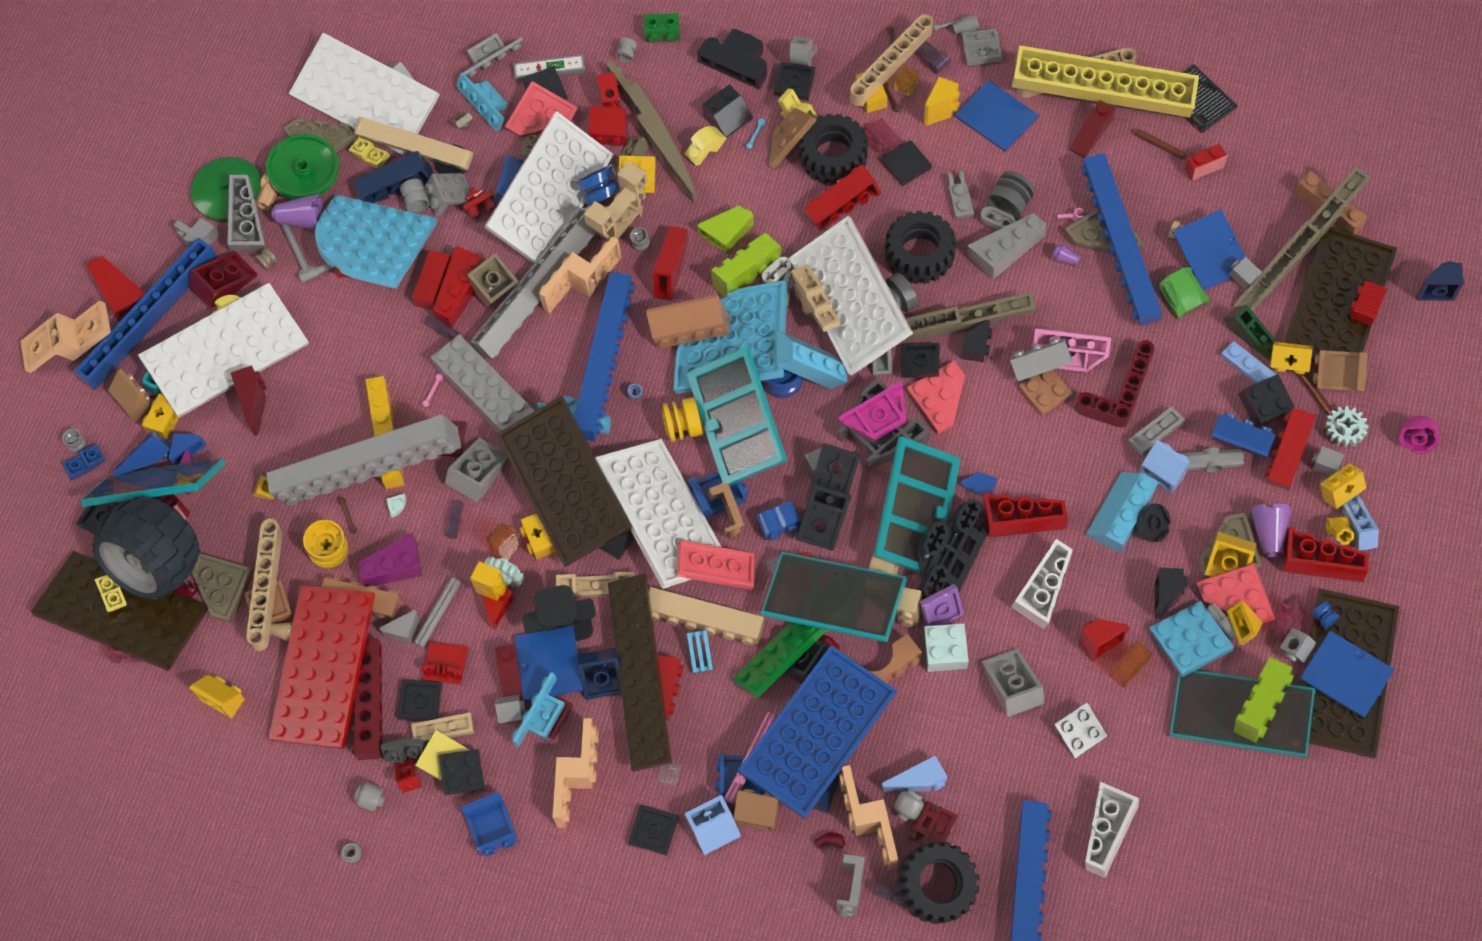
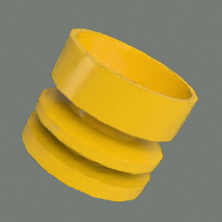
M694 397L682 399V408L678 409L675 401H672L673 410L669 411L667 403L662 404L663 423L671 442L676 441L674 434L678 432L680 440H683V431L687 430L690 438L703 435Z
M329 520L316 521L304 533V547L311 561L318 567L325 569L334 568L346 559L349 551L348 542L342 529L335 522Z

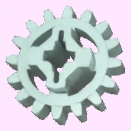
M1348 406L1344 410L1338 407L1336 411H1331L1330 416H1327L1324 428L1328 429L1326 435L1332 436L1330 441L1337 440L1338 446L1340 443H1344V447H1347L1350 443L1354 447L1357 442L1361 443L1367 434L1368 425L1365 424L1367 418H1361L1363 413L1359 412L1357 414L1356 408H1353L1351 411Z
M488 557L484 562L501 570L506 586L519 587L521 585L524 574L520 573L518 567L508 562V560L504 558L496 560L494 557Z

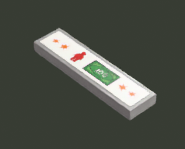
M583 54L513 63L515 81H522L521 78L555 66L558 76L585 73Z

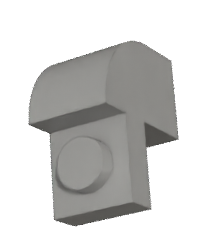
M795 36L790 42V60L792 64L812 65V58L817 53L818 45L812 44V38Z
M202 218L192 228L179 220L173 225L177 231V236L184 241L187 248L198 237L211 245L219 236L215 226Z

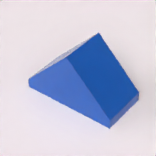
M174 433L169 459L173 465H179L185 450L189 451L191 456H193L207 445L200 435Z

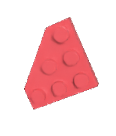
M532 81L505 128L520 137L542 132L556 111L571 122L578 111V107Z
M955 360L939 369V377H924L907 387V392L937 434L953 426L965 378V374Z
M1255 563L1197 581L1203 601L1209 604L1215 603L1226 612L1240 601H1244L1263 623L1275 620L1276 618Z

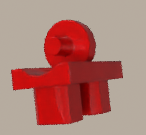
M471 187L469 189L471 194L465 196L467 201H471L463 205V211L465 214L468 213L473 220L481 216L479 206L484 204L488 212L496 208V204L493 203L494 193L492 190L483 194L482 189L475 191Z

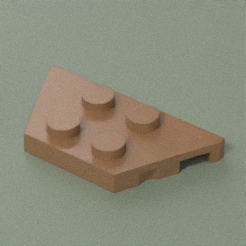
M797 108L788 113L785 120L773 132L769 166L775 169L817 119Z

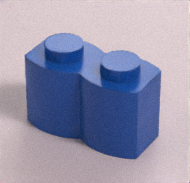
M792 501L756 515L757 523L765 540L770 539L774 541L780 538L783 533L796 532L801 523Z

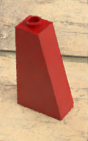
M674 226L669 228L653 270L654 298L672 300L688 244V229Z
M104 256L95 258L86 264L114 315L120 322L146 293Z

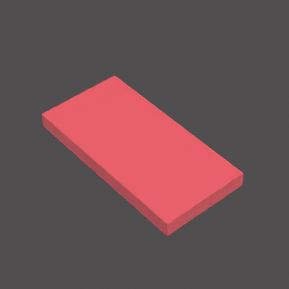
M685 540L678 542L677 577L749 590L754 588L755 553Z

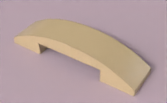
M615 572V575L584 577H576V574L556 575V586H569L573 590L574 597L609 596L607 582L633 577L635 574L634 572Z

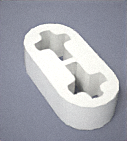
M780 257L762 273L763 284L783 280L785 273L792 269L790 259ZM780 264L783 265V266L786 264V265H787V268L782 267V268L780 269ZM767 276H769V277H772V276H773L774 279H773V280H772V279H768V280H767Z

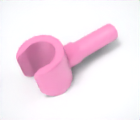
M1077 208L1074 213L1057 214V219L1069 218L1077 222L1084 217L1078 216L1084 210Z

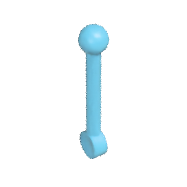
M764 119L758 120V126L750 142L746 144L747 149H752L753 142L760 128L765 125Z

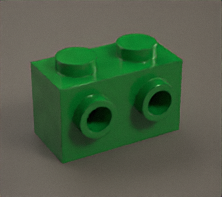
M679 13L644 14L645 42H673L680 40Z

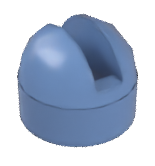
M631 384L628 387L627 395L630 399L637 400L641 397L643 389L639 384ZM633 389H636L635 396L632 395Z

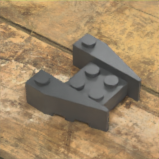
M879 378L864 389L860 399L853 408L886 390L888 387ZM917 417L903 429L899 426L875 441L864 437L843 424L838 431L840 441H843L851 434L871 455L866 459V468L868 470L894 459L899 436L921 444L930 439V430ZM905 447L904 455L915 450Z

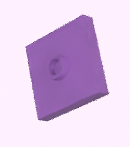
M955 584L919 602L926 626L945 625L964 615Z

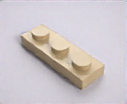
M471 712L411 724L413 739H424L425 743L429 742L435 730L449 738L475 733Z

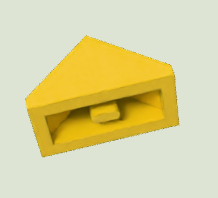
M1240 601L1227 610L1240 645L1245 644L1258 634L1263 622L1244 601Z

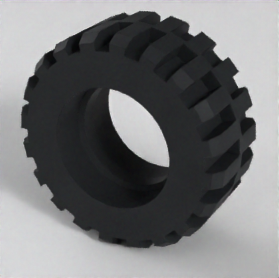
M831 113L826 114L825 117H822V115L816 117L817 121L799 140V157L801 166L804 167L806 174H811L812 179H819L820 183L823 184L829 182L830 185H835L839 179L849 175L855 167H859L862 164L865 167L868 158V139L864 128L860 127L856 120L852 121V118L849 116L842 117V114L832 115ZM838 141L848 146L850 150L839 157H827L817 149L826 142Z
M917 211V213L908 212L905 217L901 215L897 218V222L894 221L890 225L885 239V258L890 270H894V274L899 272L908 281L912 280L916 284H918V281H923L925 284L929 283V280L932 279L936 281L940 275L944 276L947 273L948 269L953 265L955 258L956 238L954 237V230L950 228V224L946 220L942 221L943 217L940 215L934 216L933 212L929 211L927 213H922V211ZM924 238L933 242L937 250L928 256H914L908 253L903 246L909 240Z
M938 841L924 844L912 850L902 860L903 864L897 871L899 874V878L896 879V885H899L897 894L898 897H902L904 908H908L913 917L917 916L920 918V921L931 922V924L950 922L966 914L970 910V906L975 903L977 899L975 894L979 893L980 886H977V881L980 880L979 874H975L974 871L977 867L974 862H970V855L967 852H961V848L957 845L951 846L949 842L939 843ZM931 863L945 865L954 876V893L945 902L937 903L931 901L921 889V872Z

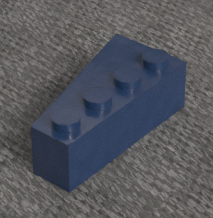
M419 151L409 153L401 159L394 160L390 164L379 167L368 174L361 175L359 178L354 179L358 197L363 202L376 203L389 199V195L392 194L402 195L400 186L407 180L419 179L425 185L431 174H434V171L429 162Z

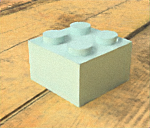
M964 624L924 626L928 672L968 668L969 661Z

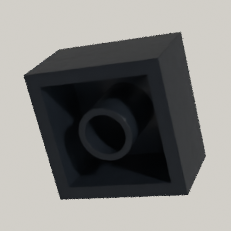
M1279 374L1244 388L1238 393L1251 421L1254 422V427L1261 426L1286 415L1287 412L1292 411L1293 407L1295 408Z

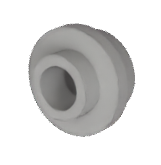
M347 843L341 850V857L347 863L357 862L362 854L361 848L356 843ZM354 850L355 854L352 857H349L348 853Z

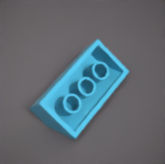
M782 331L777 332L778 367L829 389L847 383V370L843 362L834 354Z
M1121 472L1085 536L1121 554L1137 525L1140 510L1143 506L1149 504L1156 491L1158 481L1142 473Z

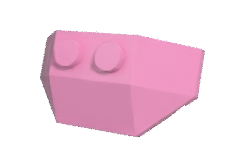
M1035 328L1033 346L1040 343L1042 346L1049 344L1051 339L1060 337V339L1065 338L1072 357V363L1061 366L1058 369L1088 372L1109 357L1111 337L1062 329Z

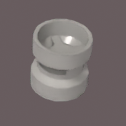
M622 38L619 42L616 58L622 62H632L633 52L636 50L637 43L630 38Z
M637 227L631 231L630 239L633 248L638 252L648 250L651 242L647 230Z
M69 429L62 436V441L72 453H79V451L86 448V440L77 429Z

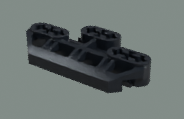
M967 500L958 506L953 516L926 528L917 546L921 583L917 590L921 591L922 600L941 591L945 584L948 586L955 584L958 593L960 592L988 534L983 505L977 500ZM979 515L982 524L980 525V527L977 526L974 528L973 526ZM967 537L973 540L972 543H967L964 551L961 550ZM957 560L961 563V566L957 565L953 574H951L950 572Z

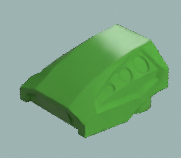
M1191 267L1182 268L1172 273L1158 285L1168 307L1177 319L1204 303L1208 304L1210 301L1193 275Z

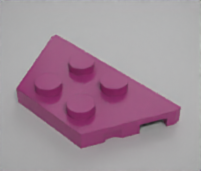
M899 381L839 416L838 421L872 441L906 423L902 382Z

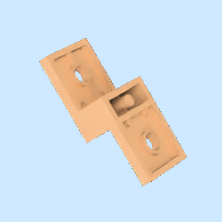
M612 236L609 241L603 244L602 250L598 255L593 256L591 263L573 252L569 257H566L562 262V266L558 271L553 272L549 282L544 284L539 291L543 310L550 314L571 287L590 298L621 260L619 240Z
M98 301L75 320L56 313L22 339L20 342L25 371L32 373L55 354L74 361L110 334L106 304Z
M584 718L581 758L557 757L553 819L557 828H566V822L570 820V810L567 806V802L571 801V789L569 788L592 789L593 782H596L597 772L594 768V763H597L598 751H596L595 743L599 742V731H597V725L593 724L591 718Z
M850 765L842 767V774H839V784L841 792L845 791V794H843L845 810L850 811L848 814L850 831H854L855 836L878 832L879 846L883 845L881 853L884 866L888 865L889 871L896 870L898 857L884 799L859 805Z

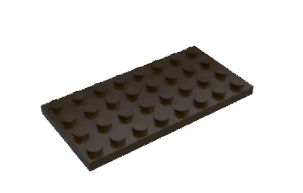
M1330 227L1321 237L1284 343L1313 346L1311 358L1313 363L1315 361V354H1319V350L1363 352L1371 326L1351 319L1352 311H1349L1353 300H1358L1359 296H1356L1359 285L1364 286L1366 280L1385 287L1398 248Z
M563 396L496 434L565 567L631 530L632 526Z
M73 551L32 609V615L169 671L207 613V605L190 597L178 595L175 591L161 598L158 597V599H145L135 596L120 587L127 605L108 613L95 582V579L105 576V572L95 559Z
M1319 589L1315 609L1327 601L1331 606V610L1336 612L1340 618L1332 626L1324 629L1320 625V620L1313 617L1310 637L1316 644L1306 659L1305 670L1311 662L1313 654L1318 651L1329 631L1390 666L1399 606ZM1302 681V686L1311 687ZM1388 681L1365 718H1362L1315 689L1309 744L1375 759ZM1300 695L1293 735V740L1300 741L1305 703L1304 695Z

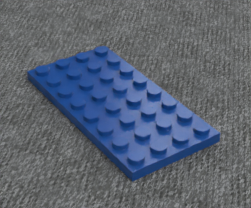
M831 645L737 772L770 796L778 799L780 803L805 820L897 694V690Z

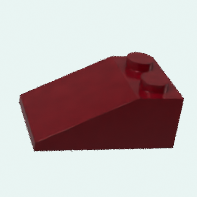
M232 251L192 269L188 286L210 308L216 306L214 302L217 299L226 295H235L256 278L257 273L235 251Z
M251 365L231 372V376L245 420L253 434L257 436L259 435L266 400L264 390L267 387L259 370L255 371Z

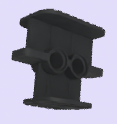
M560 585L538 591L534 596L536 611L522 616L523 627L526 633H535L543 630L551 631L557 628L574 626L575 639L580 641L592 635L593 625L591 618L596 616V610L592 599L575 601L573 590L567 585Z

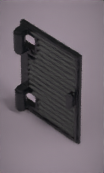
M1195 64L1182 72L1199 76L1195 107L1190 118H1185L1191 124L1195 122L1199 126L1198 130L1201 133L1238 107Z

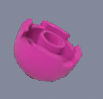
M1420 415L1413 416L1402 425L1399 441L1402 447L1406 446L1412 449V453H1429L1432 451V448L1439 445L1440 430L1436 422L1431 418Z

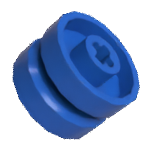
M613 165L603 167L576 182L581 191L592 189L584 196L587 205H592L595 201L601 202L620 191L618 179L608 181L616 174Z
M784 369V377L763 380L762 383L770 395L777 398H787L800 390L803 385V377Z

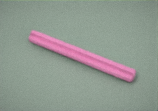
M771 712L766 714L743 762L777 718L775 714ZM738 772L725 796V801L730 804H735L737 792L742 790L747 780Z

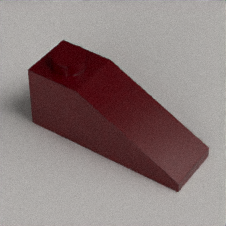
M1099 100L1069 150L1082 158H1086L1113 121L1115 108Z
M515 644L495 647L503 697L519 694L522 701L523 693Z

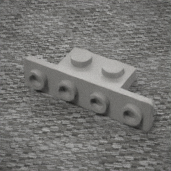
M497 33L493 34L466 51L474 66L464 71L463 74L468 78L473 77L477 74L478 69L483 68L484 70L492 65L491 62L497 59L499 61L507 56L506 53L512 50L514 52L522 47L523 38L521 37L505 47Z

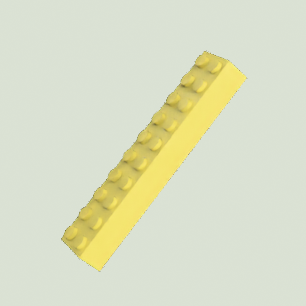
M1019 46L1012 87L1095 102L1101 100L1107 104L1190 118L1195 107L1199 76Z

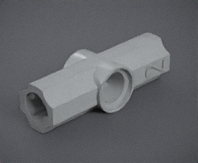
M1208 448L1203 452L1183 453L1190 461L1187 471L1206 469L1207 472H1217L1223 468L1243 467L1244 456L1241 449L1220 451L1219 448Z

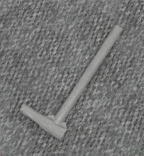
M281 224L302 268L298 274L302 283L332 269L327 263L316 268L308 266L290 226Z

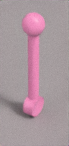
M442 374L436 375V381L426 400L422 402L423 407L429 406V400L436 387L444 379Z

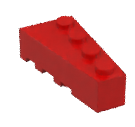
M862 164L859 167H855L845 178L839 179L830 189L824 190L818 198L808 202L804 210L816 227L822 230L840 219V214H849L854 211V207L857 204L862 203L864 205L869 202V197L872 195L877 197L882 193L875 179Z
M456 245L433 308L436 321L451 328L454 326L475 294L467 274L486 259Z
M1294 407L1291 413L1287 412L1283 422L1286 423L1285 429L1280 431L1277 441H1280L1279 447L1274 448L1271 459H1274L1272 466L1268 465L1264 475L1268 477L1266 483L1285 490L1290 489L1316 415Z
M984 493L983 506L989 538L1067 528L1068 515L1065 500L1045 498L1035 500L1028 499L1025 496L1015 498L1004 494L994 496L991 493Z
M1289 526L1285 539L1283 572L1364 582L1369 570L1368 553L1345 545H1336L1328 539H1325V541L1313 537V534L1308 532L1304 534L1295 531L1296 528Z

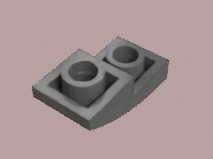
M403 739L384 743L381 745L384 761L404 763L406 758L419 759L426 746L424 739Z

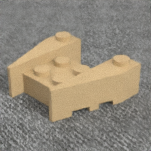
M629 161L618 170L620 192L616 194L611 205L604 207L595 201L584 212L585 223L607 241L612 236L619 239L636 217H642L643 206H641V199L643 200L646 194L643 192V189L647 186L646 171Z

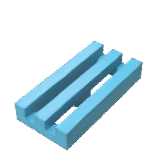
M707 630L687 633L693 673L713 670ZM699 635L704 637L708 666H704ZM692 636L696 637L700 667L697 668Z

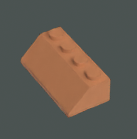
M718 295L646 310L652 338L659 349L730 334V316Z

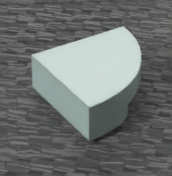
M405 493L386 499L392 518L399 515L405 508Z

